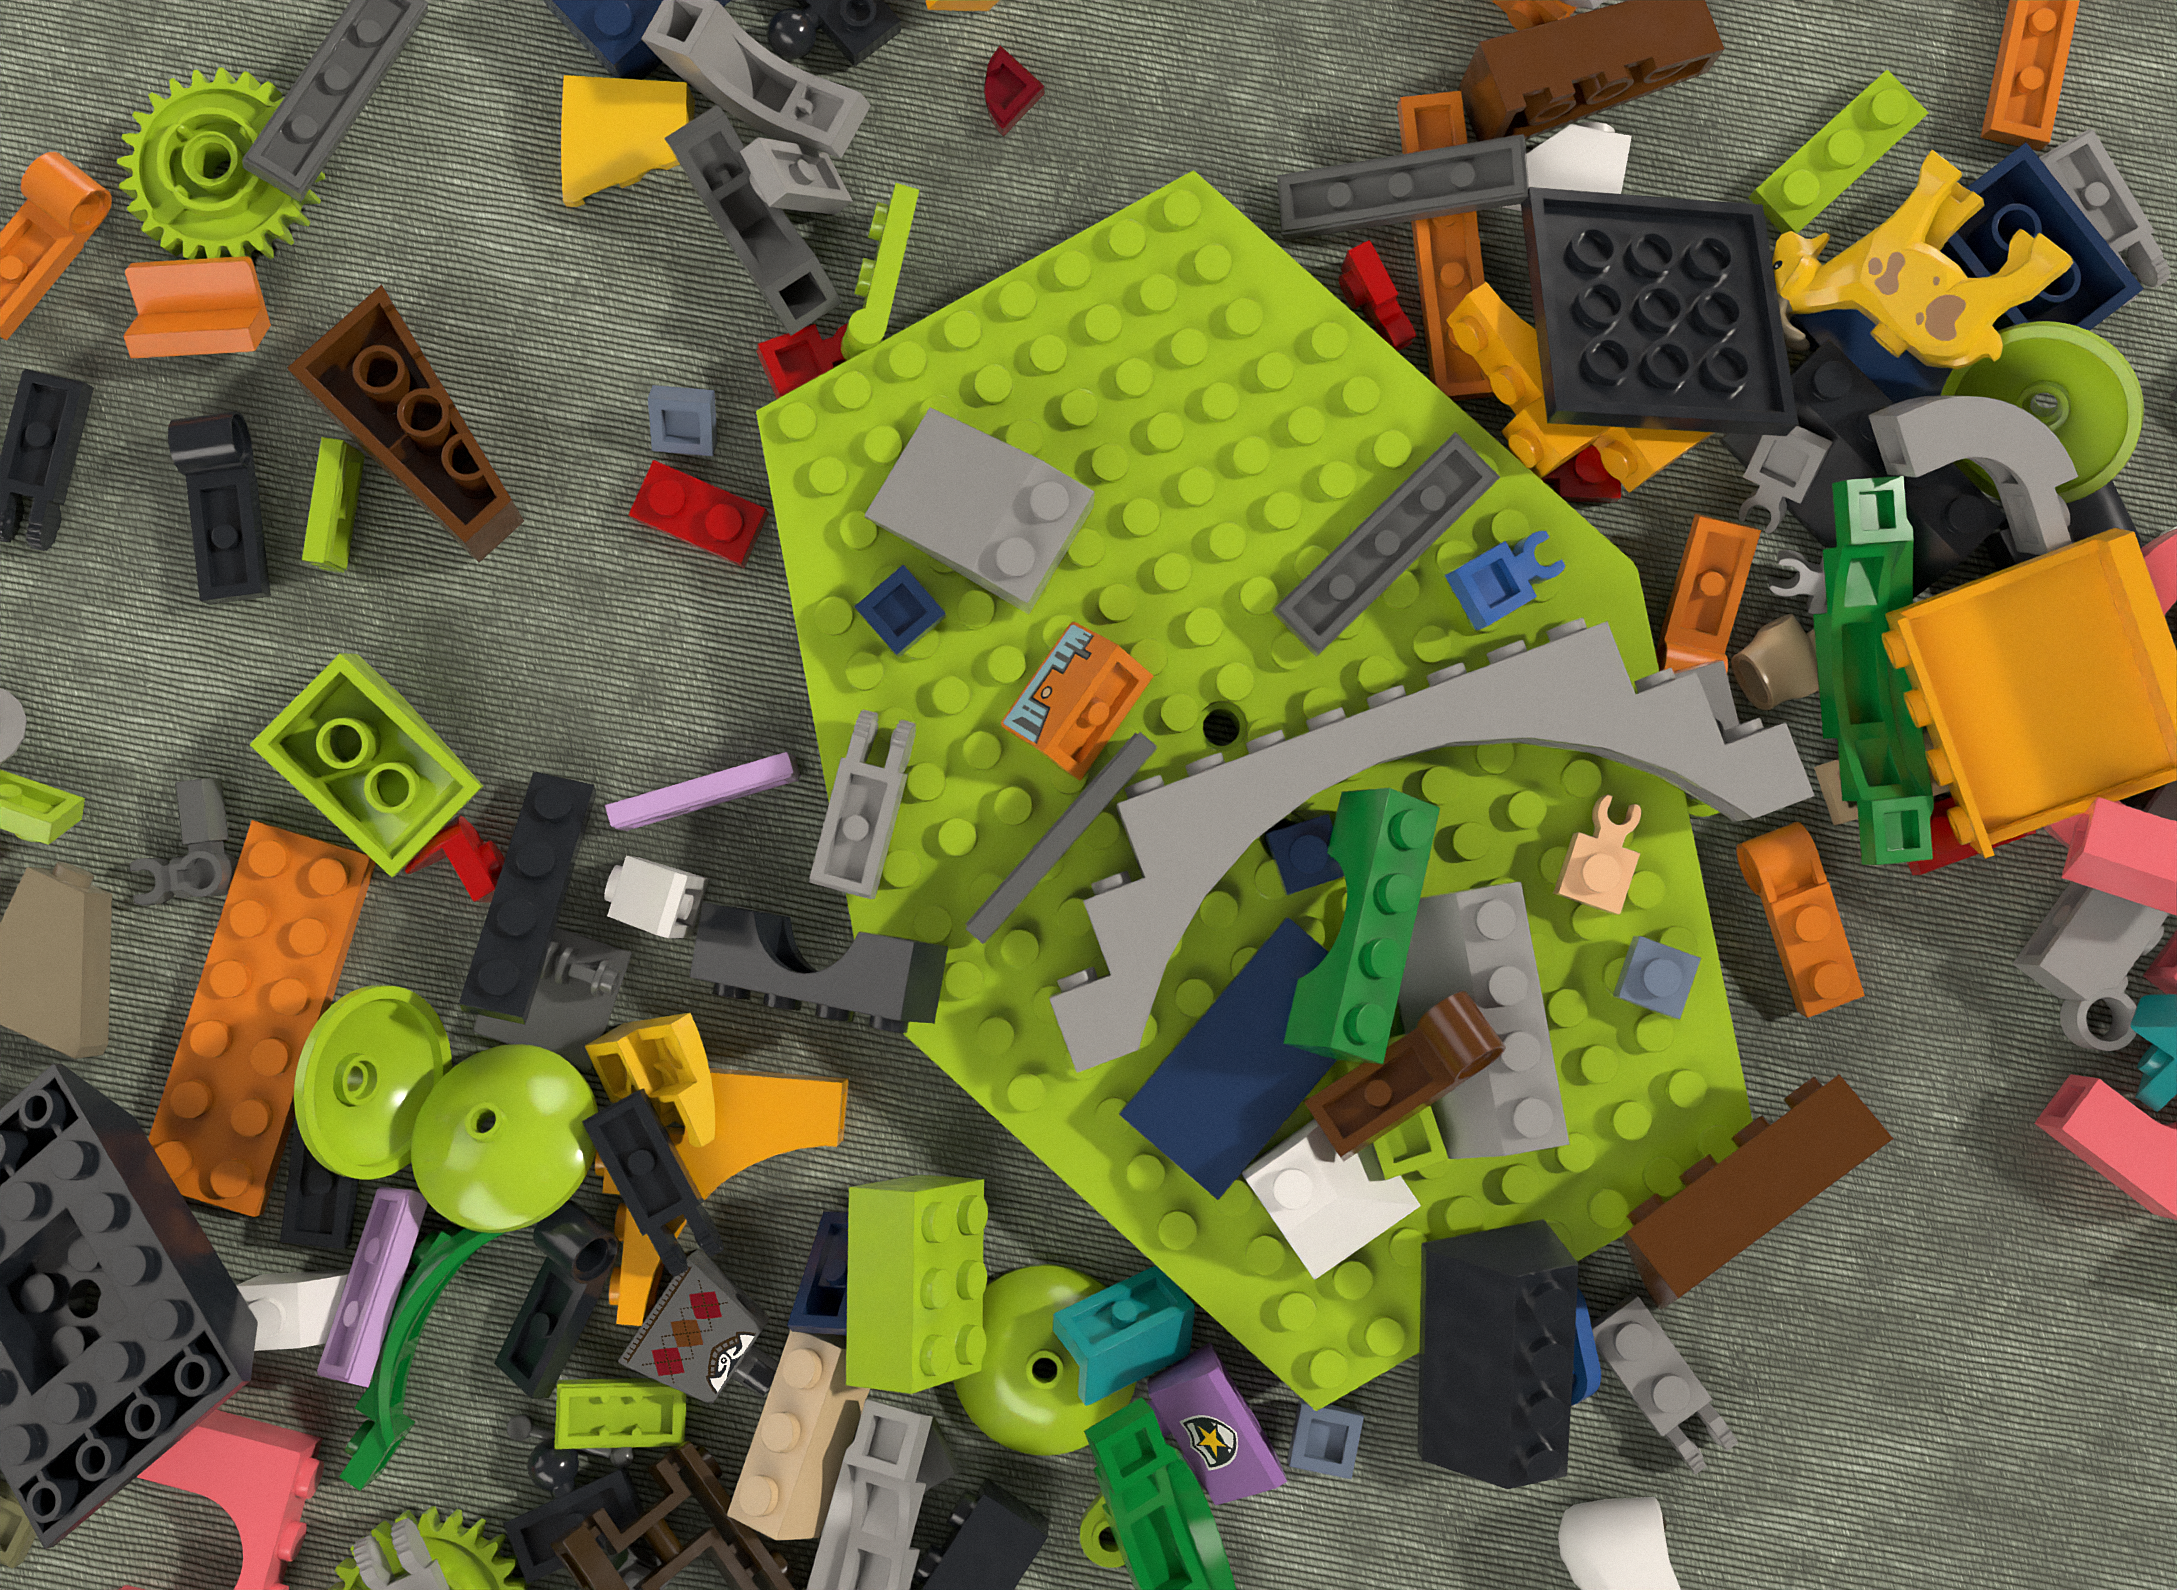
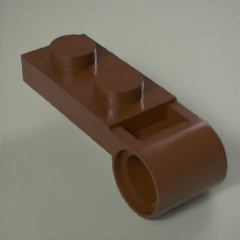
M1466 991L1447 997L1427 1011L1418 1021L1416 1029L1387 1047L1383 1064L1362 1063L1304 1101L1343 1162L1488 1067L1505 1051L1506 1046Z

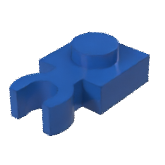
M1538 531L1523 538L1515 545L1513 551L1510 550L1508 544L1504 541L1445 575L1476 631L1489 626L1536 598L1537 595L1530 583H1543L1556 577L1564 570L1566 565L1563 560L1545 567L1540 565L1535 559V547L1549 538L1546 531Z

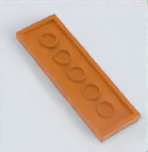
M251 821L148 1138L181 1195L252 1217L264 1214L296 1115L294 1083L299 1058L310 1032L331 1006L375 869L376 862L366 853L262 821Z

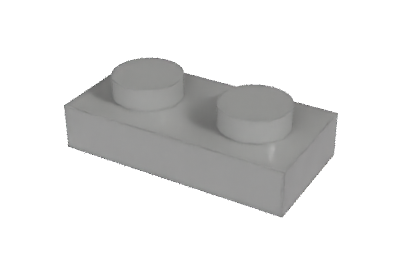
M757 137L740 151L751 172L749 179L754 191L769 207L836 215L853 202L828 153L807 145Z

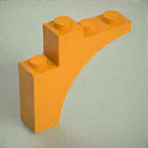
M1487 282L1468 293L1446 319L1453 329L1457 344L1464 352L1473 356L1490 379L1491 388L1497 398L1504 404L1509 405L1516 414V417L1501 433L1507 439L1511 453L1540 479L1593 444L1601 453L1602 463L1608 473L1620 480L1628 493H1630L1715 433L1547 423L1536 329L1511 310Z
M709 1068L715 1101V1139L703 1147H694L689 1143L686 1127H665L702 1198L705 1200L731 1176L755 1163L798 1149L819 1146L837 1147L843 1142L849 1078ZM596 1150L595 1173L596 1176H604L602 1193L620 1195ZM620 1203L616 1213L614 1235L620 1242H623L621 1267L615 1266L613 1268L609 1285V1304L618 1305L616 1324L642 1326L656 1305L657 1292L665 1265L662 1263V1259L656 1252L648 1235L642 1236L626 1204ZM682 1214L666 1223V1225L677 1239L687 1221Z

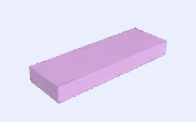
M784 752L607 804L605 808L611 827L629 831L799 781L798 778L801 775L796 757L789 752Z
M380 1186L377 1189L317 1369L318 1376L369 1387L428 1204L422 1193Z

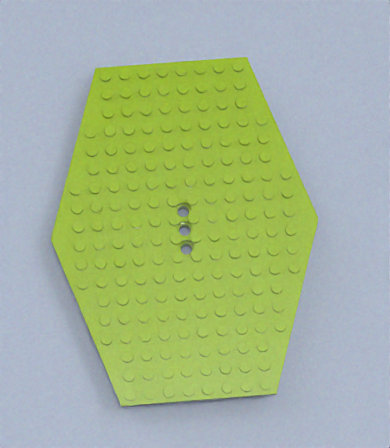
M1193 170L887 338L876 347L867 349L756 411L828 802H830L841 757L846 758L854 726L861 710L875 712L878 715V731L872 750L865 762L867 764L885 768L891 737L899 721L905 720L916 725V736L910 760L904 771V774H908L876 897L875 899H867L846 893L854 940L859 932H866L948 946L935 1024L909 1022L908 1032L903 1034L1315 1411L1322 1409L1419 1353L1421 1243L1544 1219L1578 1262L1623 1236L1631 1229L1633 1225L1626 1216L1651 1196L1658 1193L1666 1203L1685 1189L1686 1186L1678 1177L1701 1159L1711 1154L1716 1162L1720 1163L1739 1149L1731 1138L1753 1122L1684 791L1656 775L1589 752L1522 743L1442 747L1374 765L1314 794L1280 821H1285L1292 826L1329 814L1332 826H1334L1342 791L1392 788L1440 808L1420 898L1521 881L1569 1145L1507 1156L1449 1159L1400 1175L1421 1206L1314 1280L1242 1173L1220 1199L1217 1200L1119 1115V1111L1285 917H1289L1328 952L1335 943L1346 909L1347 888L1345 876L1285 895L1271 851L1265 842V832L1251 843L1208 892L1167 961L1143 1031L1139 1050L1081 1072H1076L1049 997L1061 992L1057 980L1091 967H1094L1098 978L1110 974L1083 901L1095 896L1091 886L1092 883L1128 871L1131 882L1143 879L1116 808L1117 803L1128 800L1125 792L1126 787L1161 775L1165 786L1189 777L1185 766L1197 760L1222 753L1225 763L1249 755L1246 746L1247 742L1282 730L1286 741L1310 732L1306 721L1341 707L1346 718L1370 710L1366 700L1368 697L1403 685L1408 696L1430 687L1426 676L1462 662L1467 673L1490 665L1487 653L1521 640L1524 641L1527 651L1550 643L1547 631L1580 618H1584L1587 629L1606 621L1608 622L1635 694H1638L1634 681L1659 672L1639 572L1634 562L1529 468H1526L1520 460L1197 172ZM930 407L1039 458L1095 492L1093 509L1030 614L1018 609L864 516ZM1456 432L1500 478L1337 638L1315 657L1272 613L1273 609ZM1538 531H1546L1549 538L1535 547V559L1540 565L1545 567L1563 560L1566 565L1564 570L1556 577L1543 583H1530L1537 595L1536 598L1489 626L1476 631L1445 575L1506 541L1510 550L1513 551L1515 545L1523 538ZM904 565L943 609L947 617L898 658L854 606ZM1072 622H1076L1118 644L1154 676L1081 781L1065 772L1036 748L1014 736L1001 726L1002 719ZM1215 713L1224 714L1234 722L1236 737L1231 744L1218 746L1208 741L1203 732V722L1209 715ZM1141 732L1157 746L1155 753L985 944H982L966 930V923L1134 733L1139 734ZM1605 795L1613 796L1607 809V815L1610 821L1616 825H1620L1625 820L1629 805L1636 804L1641 808V817L1637 827L1625 836L1622 845L1623 848L1640 853L1620 915H1613L1553 894L1573 833L1580 832L1593 836L1595 830L1592 820L1593 808L1596 801ZM1633 936H1642L1701 958L1680 1019L1671 1018L1613 997ZM1396 1004L1389 1039L1403 1034L1398 1004ZM1337 1060L1251 1162L1315 1119L1304 1101L1349 1073L1345 1061Z

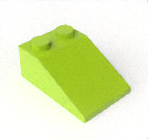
M339 653L249 744L392 878L484 787L406 699L358 654Z

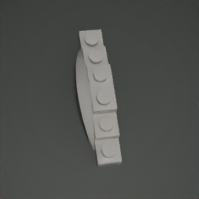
M865 1400L855 1440L845 1452L806 1590L910 1589L920 1551L910 1547L926 1487V1483L916 1481L933 1419L932 1416L877 1400Z

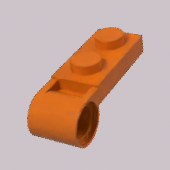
M48 152L41 155L27 168L20 186L21 192L27 200L0 232V337L6 341L83 249L85 242L103 222L111 208L112 196L110 192L58 152Z
M1700 514L1694 515L1655 652L1659 672L1668 668H1672L1673 672L1707 662L1723 660L1727 673L1728 658L1725 655V651L1760 537V529Z
M1794 822L1737 844L1736 856L1740 870L1750 889L1761 898L1797 1012L1809 1018L1865 996L1830 884L1826 879L1816 845L1807 829L1801 823Z

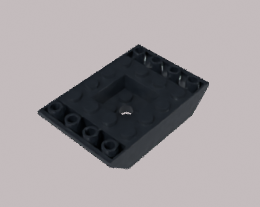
M53 1063L0 1109V1469L44 1549L57 1545L251 1380L258 1326L257 1319L249 1309L248 1304L136 1118L66 1066ZM93 1282L99 1286L101 1291L98 1310L94 1315L88 1311L85 1303L87 1289Z

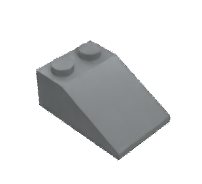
M930 407L864 516L1018 609L1030 614L1093 509L1095 492L1039 458Z

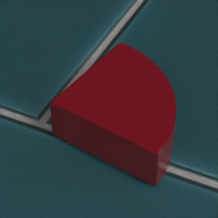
M1000 45L992 55L987 66L984 95L989 117L995 128L1004 137L1045 94V86Z

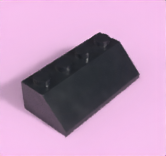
M1828 339L1790 371L1798 418L1797 426L1833 443L1807 496L1801 504L1785 497L1787 510L1825 549L1837 547L1832 483L1851 479L1899 477L1898 475L1887 474L1868 416L1894 405V403ZM1727 433L1719 442L1747 469L1762 435ZM1953 462L1919 477L1904 476L1906 515L1913 527L1914 538L1913 599L1961 563L2007 518Z
M1544 1219L1421 1243L1418 1454L1422 1461L1507 1490L1566 1477L1568 1472L1579 1264Z

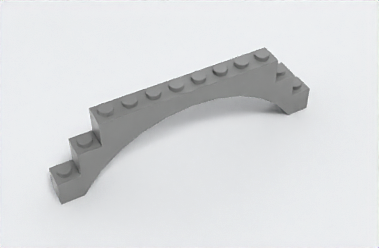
M1580 618L1547 631L1550 643L1527 651L1524 641L1521 640L1487 653L1490 665L1467 673L1462 662L1426 676L1430 687L1408 696L1403 685L1368 697L1366 700L1370 710L1346 718L1342 707L1318 715L1306 721L1310 731L1306 734L1286 741L1282 730L1254 739L1246 743L1249 755L1225 763L1222 753L1197 760L1185 766L1189 777L1165 786L1161 775L1128 786L1125 788L1128 800L1117 803L1116 808L1143 879L1131 882L1128 871L1092 883L1091 886L1095 896L1083 901L1110 974L1098 978L1094 967L1057 980L1061 992L1049 997L1076 1072H1081L1139 1050L1143 1031L1167 961L1204 897L1251 843L1314 794L1371 766L1442 747L1522 743L1589 752L1656 775L1736 822L1754 819L1815 796L1788 726L1785 722L1764 728L1759 717L1722 731L1726 743H1724L1697 672L1676 679L1672 668H1668L1634 681L1638 694H1635L1608 622L1606 621L1587 629L1584 618Z

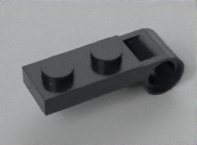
M231 411L171 420L168 426V444L176 468L186 477L200 601L212 605L271 597L258 482L255 474L251 436L245 419L240 412Z
M567 1200L559 1209L536 1224L533 1240L536 1247L547 1257L494 1362L531 1399L550 1397L604 1289L603 1284L619 1253L618 1238L577 1202Z

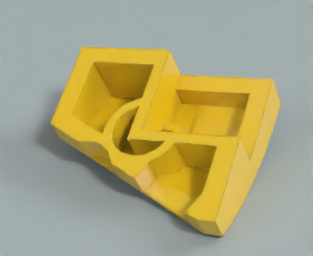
M564 75L561 118V173L563 203L566 207L582 206L585 204L584 197L618 183L621 188L641 181L647 172L653 169L668 170L680 165L664 138L694 120L695 99L687 82Z
M691 1012L623 1023L585 1045L610 1102L616 1103L644 1088L664 1127L674 1121L686 1127L689 1143L694 1147H703L715 1139V1101L712 1079L700 1034Z

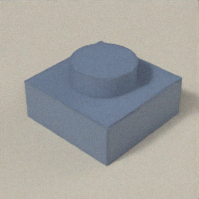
M652 385L648 396L652 451L713 456L718 443L715 391Z
M1633 936L1613 997L1671 1018L1680 1019L1701 958L1642 936Z
M1299 1398L1287 1457L1289 1467L1352 1479L1364 1419L1362 1412L1331 1404L1315 1411L1302 1398Z

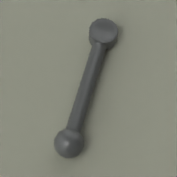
M526 1414L514 1416L507 1424V1433L515 1441H522L529 1437L543 1441L555 1438V1430L535 1425L534 1420ZM633 1447L576 1449L609 1458L613 1465L618 1468L629 1467L635 1459Z

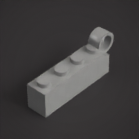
M2177 780L2133 795L2125 805L2162 818L2177 821ZM2071 881L2015 959L2013 965L2059 999H2065L2060 1011V1023L2063 1032L2070 1041L2087 1049L2118 1050L2128 1045L2137 1034L2130 1026L2137 1007L2133 1000L2124 993L2128 985V977L2126 975L2139 956L2150 952L2161 940L2164 933V927L2161 925L2170 913ZM2098 999L2105 1001L2112 1012L2111 1027L2100 1038H2096L2090 1032L2086 1022L2089 1007Z

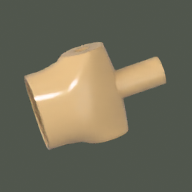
M1793 614L1777 618L1761 627L1754 639L1731 659L1732 669L1739 686L1749 701L1758 709L1771 710L1782 702L1803 698L1819 690L1815 630L1813 629L1805 633Z

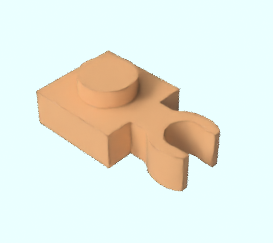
M1605 795L1596 801L1593 808L1592 820L1595 826L1593 836L1580 832L1573 833L1553 894L1613 915H1620L1640 853L1623 848L1622 845L1625 836L1637 827L1641 817V808L1636 804L1629 805L1625 820L1620 825H1616L1610 821L1607 815V809L1613 796Z

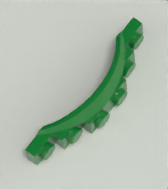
M1904 476L1851 479L1832 483L1837 547L1823 549L1827 613L1813 614L1823 739L1837 738L1842 801H1857L1862 864L1884 865L1933 859L1930 816L1934 809V800L1925 755L1922 727L1917 728L1904 700V693L1913 690L1904 667L1894 668L1882 640V634L1891 631L1885 614L1913 604L1914 538L1913 527L1906 515Z
M455 1224L441 1231V1233L435 1230L431 1231L413 1254L410 1262L417 1266V1269L405 1287L401 1285L369 1387H366V1391L354 1407L367 1416L368 1419L359 1427L347 1444L345 1452L352 1456L339 1477L359 1491L381 1475L415 1424L414 1420L403 1414L407 1379L415 1349L429 1315L447 1285L464 1263L481 1246L506 1232H477Z
M1140 1397L1084 1430L1097 1463V1467L1093 1471L1106 1501L1102 1508L1135 1590H1236L1222 1539L1206 1497L1182 1454L1176 1448L1165 1443L1155 1413L1146 1401Z

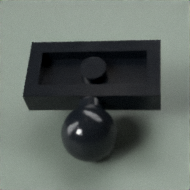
M796 0L803 10L787 8L777 12L768 24L767 38L771 48L779 56L791 60L800 59L812 50L816 41V31L821 28L855 67L901 32V20L884 0Z
M555 1438L539 1443L532 1450L527 1464L528 1474L532 1482L537 1487L550 1491L553 1500L503 1524L526 1583L529 1584L565 1567L549 1544L570 1527L577 1526L592 1511L604 1508L620 1531L643 1513L644 1509L627 1467L620 1468L577 1489L574 1478L579 1469L578 1453L576 1449H555ZM596 1537V1542L598 1543L601 1549H604V1546Z

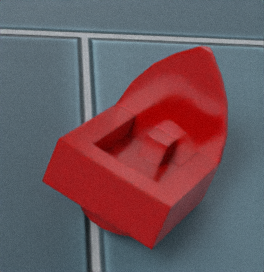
M459 815L450 820L406 865L405 872L406 874H411L448 857L473 902L491 903L505 858L492 841L489 840L484 843L473 825L462 815Z

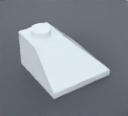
M1315 1119L1255 1159L1242 1171V1175L1314 1280L1421 1206L1401 1176L1385 1180L1373 1143L1343 1162Z

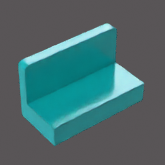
M1156 1265L1053 1314L1054 1333L1080 1366L1078 1396L1086 1406L1186 1357L1190 1352L1195 1305L1182 1289Z

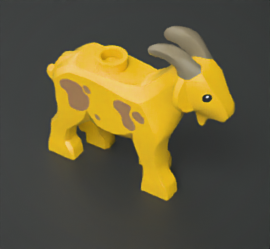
M1931 150L1920 168L1918 184L1900 208L1879 227L1824 265L1817 259L1830 239V235L1827 232L1813 239H1806L1792 231L1783 233L1776 241L1772 265L1786 347L1794 351H1806L1810 347L1809 341L1805 338L1806 335L1790 323L1791 317L1794 314H1810L1832 309H1857L1877 325L1870 332L1871 336L1895 357L1899 358L1907 350L1926 366L1957 370L1971 366L1983 358H1991L1993 362L1999 359L2003 343L2001 335L1992 326L1993 323L2008 309L2032 300L2051 282L2065 273L2073 264V259L2040 232L2033 238L2023 229H2019L2012 236L2009 243L2008 260L1997 274L1982 278H1968L1959 265L1941 253L1940 250L1946 241L1984 206V199L1974 191H1970L1959 184L1957 181L1962 177V172L1934 150Z

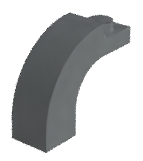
M718 104L664 138L717 227L790 336L843 303L816 255L796 231L782 208L769 207L754 191L749 179L751 172L740 153L745 147Z

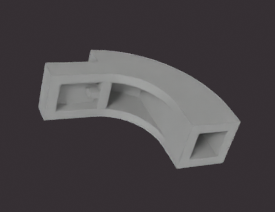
M663 0L641 38L668 67L697 91L735 117L778 141L807 145L841 159L871 107L861 92L805 72L771 53L749 36L725 8L715 0Z
M1937 395L1908 399L1868 415L1887 474L1919 477L1954 461L1967 458L1981 466L1994 481L2004 507L2017 552L2043 555L2072 544L2067 529L2070 525V513L2064 500L2056 493L2055 487L2077 478L2078 475L2065 447L2056 435L2032 414L2015 405L1987 397Z

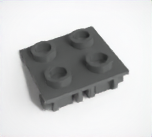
M556 927L526 1025L478 1015L472 1032L508 1044L541 1047L563 1057L573 1066L592 1071L593 1063L585 1045L604 1035L632 952Z

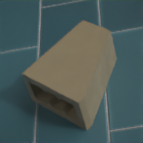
M58 861L54 868H26L0 922V1025L74 1059L100 1056L104 1054L109 1038L112 894L91 885L95 876L90 872Z

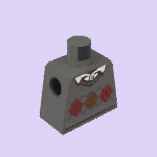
M697 1249L686 1259L688 1270L673 1278L618 1362L706 1403L713 1404L731 1378L763 1399L772 1385L779 1362L753 1344L770 1318L707 1255Z

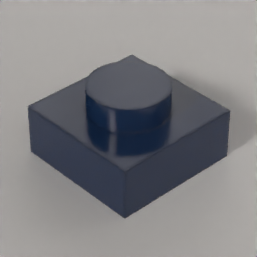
M904 565L854 606L898 658L947 617L943 609Z
M1329 814L1265 834L1285 895L1344 877L1339 863L1327 854L1333 831Z

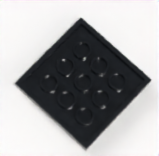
M1536 187L1528 188L1529 196L1520 204L1547 423L1787 436L1798 425L1763 205Z

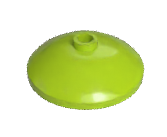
M2050 321L2029 322L2010 326L1997 331L2001 335L2003 343L1999 359L1993 362L1991 358H1983L1971 366L1952 370L1941 395L1987 397L2007 402L2032 414L2056 435L2065 447L2078 475L2077 478L2055 487L2056 493L2065 503L2084 498L2105 486L2123 469L2135 450L2144 420V402L2139 381L2125 357L2112 344L2091 331L2066 323ZM2040 393H2049L2056 398L2058 405L2052 408H2043L2037 404L2035 396ZM1967 458L1953 462L1983 493L2001 500L1994 481L1981 466Z
M371 985L362 987L346 994L331 1005L310 1032L301 1052L294 1083L295 1114L305 1145L316 1160L328 1170L344 1177L370 1180L391 1175L411 1163L412 1134L420 1109L434 1086L452 1069V1055L446 1030L436 1011L424 998L415 992L397 986Z
M509 1044L496 1046L476 1053L460 1062L444 1075L429 1093L420 1109L413 1129L411 1141L412 1169L424 1198L439 1214L448 1220L477 1232L503 1233L515 1231L533 1225L551 1215L569 1200L579 1188L596 1154V1148L582 1122L598 1113L596 1100L590 1086L579 1071L563 1057L533 1045ZM490 1116H496L492 1129L481 1133V1126L484 1121Z
M1033 1264L1019 1267L1000 1275L986 1285L983 1293L982 1327L986 1334V1350L982 1358V1371L954 1380L955 1389L961 1404L981 1431L999 1444L1021 1453L1041 1456L1060 1455L1089 1445L1084 1430L1129 1404L1137 1381L1086 1406L1078 1396L1080 1366L1053 1331L1054 1313L1108 1287L1081 1270L1058 1264ZM1040 1358H1049L1055 1362L1057 1371L1049 1378H1041L1033 1371L1032 1366L1035 1361Z

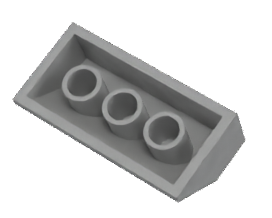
M1521 881L1420 898L1397 1000L1403 1034L1407 1035L1416 1029L1420 1018L1436 1004L1453 994L1466 991L1506 1046L1502 1055L1492 1064L1430 1105L1448 1158L1507 1156L1569 1145Z

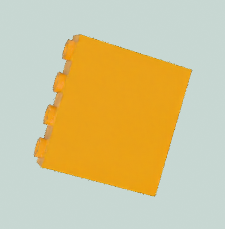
M2112 528L1885 614L1891 631L1882 634L1884 647L1894 668L1904 667L1913 690L1904 693V700L1917 728L1926 726L1934 749L1925 751L1926 759L1938 786L1941 787L1947 784L1949 786L1956 807L1948 809L1947 816L1952 830L1961 845L1970 843V846L1984 858L1995 855L1991 845L2084 813L2097 797L2116 802L2177 780V650L2134 531Z

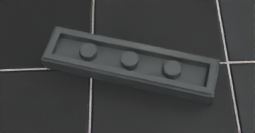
M351 0L242 159L243 168L301 202L428 13L429 3L425 0Z
M1523 134L1277 175L1281 235L1285 241L1517 205L1529 196L1526 143Z
M1455 432L1273 609L1272 613L1317 657L1464 514L1500 476Z
M1135 732L966 923V930L982 944H985L1155 753L1157 746L1141 732L1139 734Z

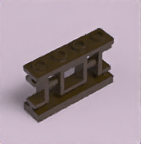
M685 1441L678 1446L672 1447L665 1453L664 1457L647 1468L665 1495L622 1530L619 1531L604 1508H599L587 1515L577 1526L570 1527L549 1544L581 1590H630L595 1538L597 1537L609 1555H615L623 1551L641 1535L661 1564L633 1586L634 1590H660V1587L704 1551L731 1590H758V1588L759 1590H794L791 1585L795 1580L794 1572L781 1554L774 1549L768 1552L754 1533L755 1529L727 1516L732 1500L717 1480L722 1476L721 1469L706 1448L701 1445L695 1448L690 1441ZM693 1494L715 1527L704 1528L682 1546L663 1517Z

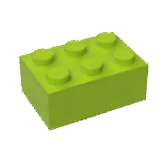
M920 1174L849 1187L846 1385L913 1394L982 1371V1358L986 1350V1334L982 1328L983 1293L987 1284V1270L983 1263L984 1228L988 1219V1208L984 1199V1179Z

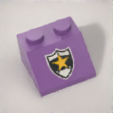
M1211 1342L1147 1380L1148 1393L1152 1399L1147 1404L1155 1413L1163 1437L1165 1438L1171 1433L1173 1434L1184 1452L1183 1457L1195 1475L1201 1489H1206L1215 1506L1276 1489L1287 1482L1275 1448Z

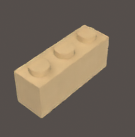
M791 1330L789 1332L727 1512V1516L774 1540L820 1538L846 1449L852 1444L865 1400L870 1391V1388L846 1385L847 1336L792 1332Z

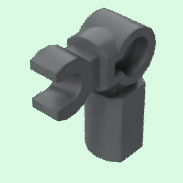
M205 778L175 783L182 845H188L189 853L174 857L170 862L162 858H141L129 864L130 871H151L155 877L153 890L149 893L133 895L134 903L140 905L163 904L172 899L174 895L183 899L228 894L238 861L232 854L224 851L223 841H228L229 836L222 779Z

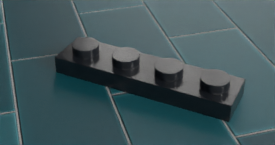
M533 771L458 1003L463 1012L526 1025L597 795L595 785Z

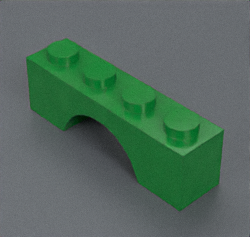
M1392 788L1341 792L1327 854L1339 863L1345 876L1347 901L1344 919L1336 941L1324 960L1313 971L1298 979L1284 1044L1334 1060L1373 1064L1384 1063L1440 811L1439 807Z

